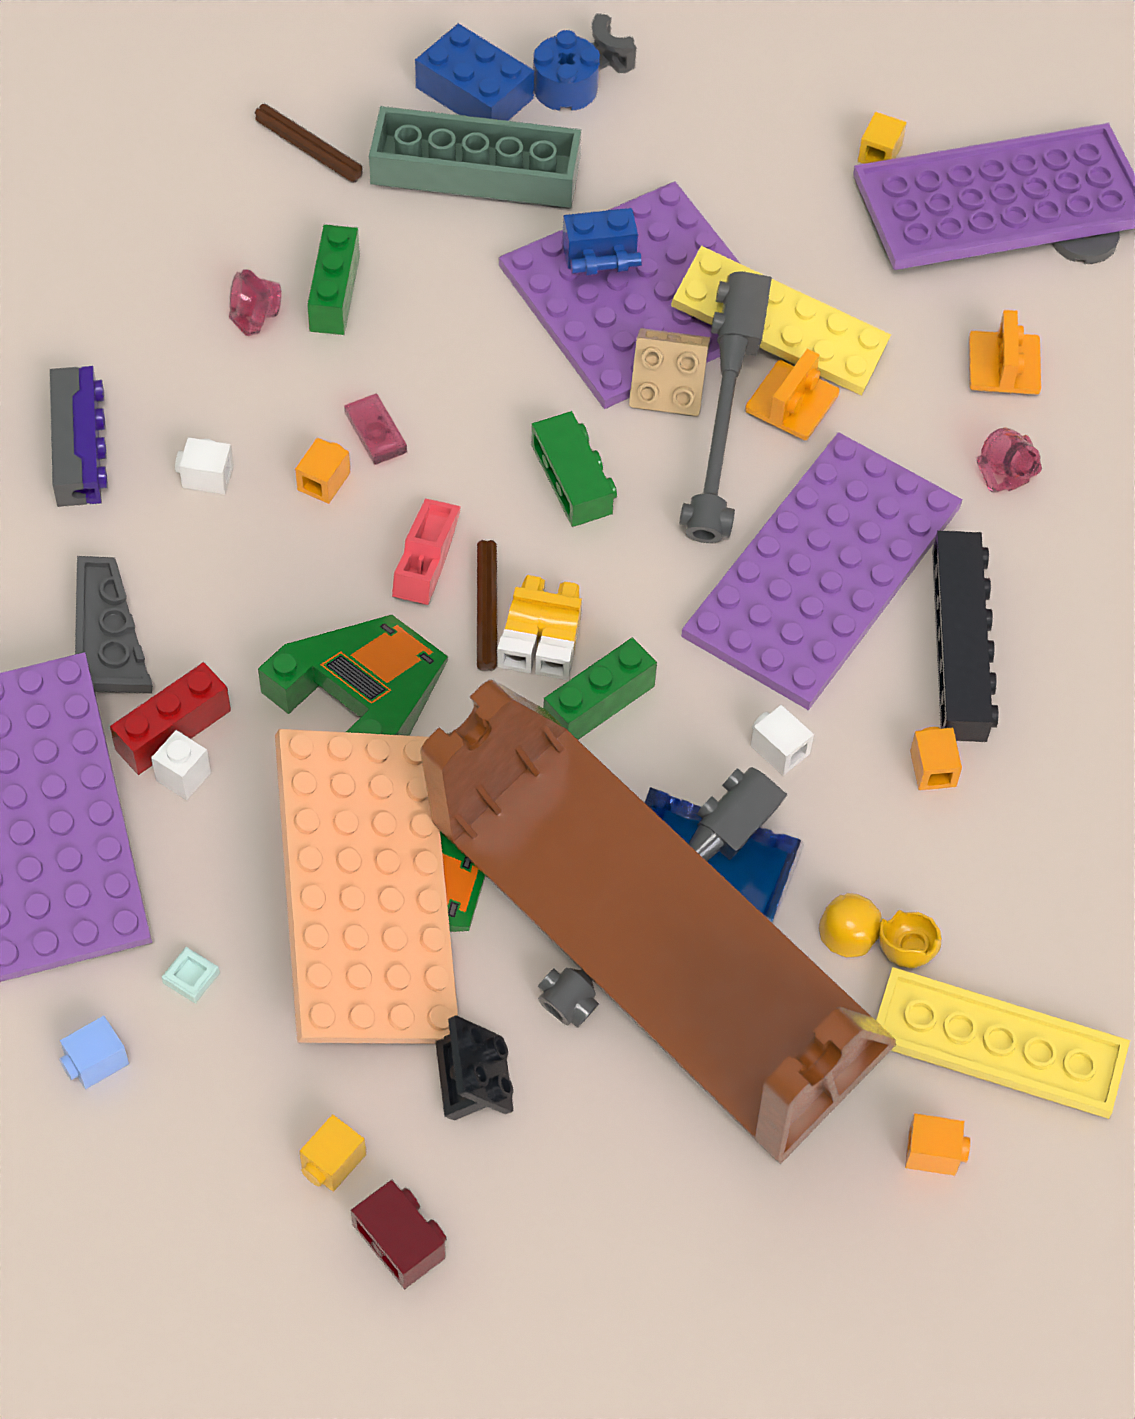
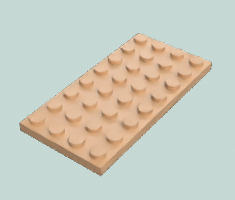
M279 729L275 734L297 1043L436 1044L435 1041L442 1040L444 1036L450 1034L448 1019L455 1015L458 1016L440 830L432 822L420 752L422 745L428 737Z

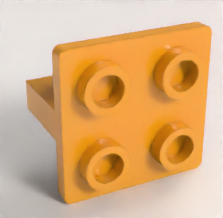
M1003 310L998 332H970L969 379L971 390L1040 394V336L1024 334V326L1018 325V311Z
M806 349L795 366L782 360L776 362L747 402L745 411L802 440H808L839 396L840 389L819 379L821 371L817 370L820 355Z

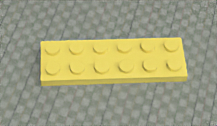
M701 246L674 295L671 306L712 325L714 312L722 313L723 303L716 302L719 282H727L728 275L739 271L763 274ZM772 279L763 338L759 348L795 365L806 349H809L820 355L817 370L821 371V377L862 396L891 334Z
M892 967L876 1019L895 1038L896 1045L891 1050L893 1052L1107 1119L1110 1118L1113 1112L1130 1040L895 967Z

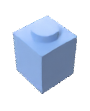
M105 1016L98 1018L60 1040L64 1056L59 1058L60 1063L71 1080L78 1077L85 1090L129 1065L125 1047Z

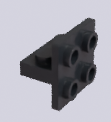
M457 1015L449 1018L450 1034L444 1036L442 1040L435 1041L444 1117L455 1121L486 1107L503 1114L513 1112V1085L509 1079L507 1064L508 1048L504 1038Z

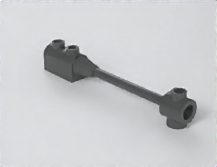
M739 271L731 273L727 277V282L720 281L718 285L716 302L723 303L722 313L714 312L711 333L718 334L717 343L720 348L722 380L703 493L694 495L691 498L690 504L683 503L679 525L687 526L686 535L697 542L716 543L722 537L729 538L731 534L735 509L727 508V502L718 496L736 378L741 371L744 355L756 356L763 338L772 280L770 276Z
M750 767L743 773L737 768L722 785L727 790V793L719 801L711 796L696 813L702 820L697 824L698 828L688 844L706 861L719 851L727 859L731 860L779 808L788 794L758 769ZM553 968L538 985L543 991L538 997L539 1002L548 1012L567 1026L572 1023L578 1028L599 1005L594 999L596 993L592 983L593 980L582 969L565 968L559 973Z

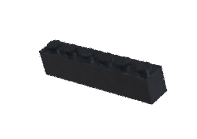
M937 530L932 550L940 728H953L956 741L987 742L991 728H996L998 725L999 715L998 705H992L991 695H995L997 679L996 673L990 672L989 664L993 663L995 652L994 641L988 640V631L992 629L993 613L992 609H986V600L990 598L991 581L990 578H984V569L988 568L989 549L982 546V532Z

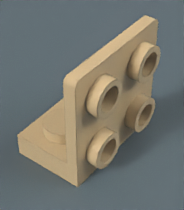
M640 328L636 340L629 406L632 408L698 416L701 407L710 337Z

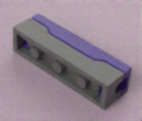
M93 366L50 369L52 484L57 507L87 505V503L100 504L102 503L101 489L108 488L106 466L100 467V459L107 458L105 437H99V430H105L104 409L98 408V402L104 401V387L102 380H96Z

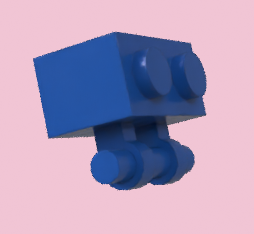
M632 208L563 215L562 243L567 267L571 269L572 274L585 272L586 276L596 275L597 271L609 269L624 272L628 271L629 267L642 266L641 253L637 252L638 231Z

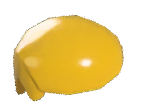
M846 893L845 895H839L828 904L820 919L819 932L821 941L831 952L841 956H863L868 953L880 936L881 911L870 899L859 894Z
M898 910L890 920L887 921L883 918L880 922V946L887 959L900 967L913 969L925 965L941 949V931L933 918L920 912L904 913L902 910Z

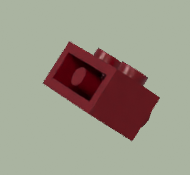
M391 1179L352 1208L351 1218L353 1227L405 1290L445 1259L444 1242L447 1238L443 1230L433 1219L427 1222L418 1211L420 1205L412 1192L406 1187L401 1190Z

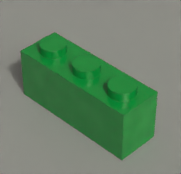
M323 225L307 304L310 332L345 335L360 257L359 233L356 227Z
M572 411L532 423L531 446L571 526L575 527L612 515L613 500L617 498V490L612 478H606L602 471L603 463L597 450L592 451L589 445V436L583 423L578 424Z
M632 637L544 697L543 708L579 740L655 687L657 661Z

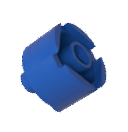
M562 30L558 32L557 36L550 37L540 43L533 53L534 93L538 101L550 109L559 111L561 107H571V111L580 110L591 104L596 98L599 84V51L592 43L576 36L571 30Z

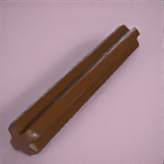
M263 103L255 110V120L347 180L356 182L362 176L363 166L268 104Z
M481 540L477 543V668L481 671H492L497 667V544L493 540Z

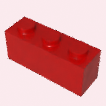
M202 662L110 725L115 750L137 775H140L153 766L151 757L175 730L191 739L229 713L231 707L228 688Z

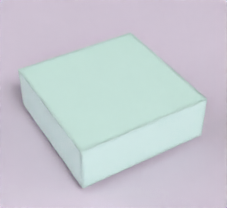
M185 947L162 976V982L196 1004L220 974L217 965Z

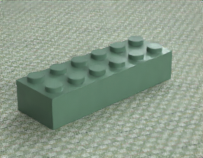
M380 106L369 153L370 184L572 208L580 162L581 129Z

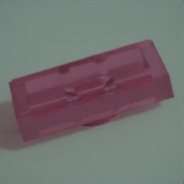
M377 393L344 405L345 414L374 465L407 453V444Z

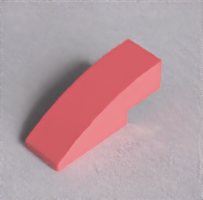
M425 498L405 539L404 553L394 572L392 597L426 605L429 604L451 545L461 506Z

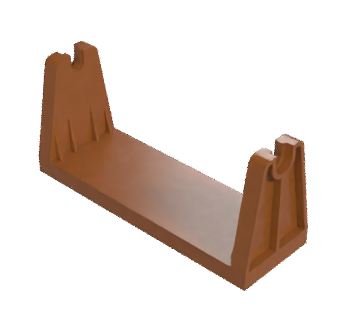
M493 679L486 681L470 696L474 707L463 724L447 734L438 727L421 747L420 752L432 822L458 850L781 1164L895 1047V1038L547 710Z

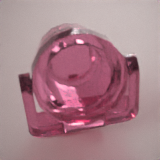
M244 269L242 272H237L232 280L229 301L230 312L228 316L244 335L258 334L261 331L265 318L276 317L279 312L281 286L278 282L258 278L251 270Z
M1006 427L995 430L984 441L981 455L976 458L989 491L993 493L1005 489L1012 491L1029 483V478L1039 474L1042 470L1039 451L1033 446L1028 435L1022 436L1019 432ZM993 473L1008 477L998 484Z

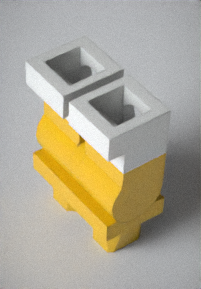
M527 575L521 587H515L504 633L500 637L497 648V668L531 674L536 654L535 675L569 681L581 621L582 598H579V585L564 581L560 583L558 593L554 594L544 592V579ZM509 655L526 657V659L516 661L511 659ZM545 661L559 663L563 665L560 667H551Z

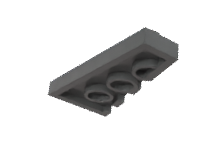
M77 556L75 654L86 653L95 692L152 693V681L145 667V657L142 647L138 643L135 623L128 609L127 596L115 557Z

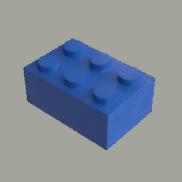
M459 23L415 59L416 88L458 115L509 121L534 99V70Z

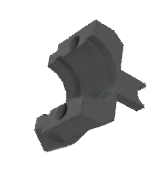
M596 13L591 28L592 36L595 39L593 45L600 53L599 71L609 65L617 73H628L635 69L637 46L634 45V39L631 36L619 38L611 35L610 24L612 18L606 14Z

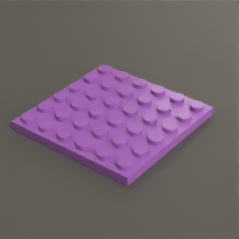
M676 181L609 209H633L638 231L637 252L641 253L642 266L629 267L628 271L624 272L609 269L597 271L596 275L586 276L585 272L572 274L571 269L567 267L562 243L563 230L499 257V267L604 409L630 398L636 340L640 328L710 337L706 363L720 357V348L717 343L718 334L711 333V325L672 307L671 303L701 246L737 263L740 262Z

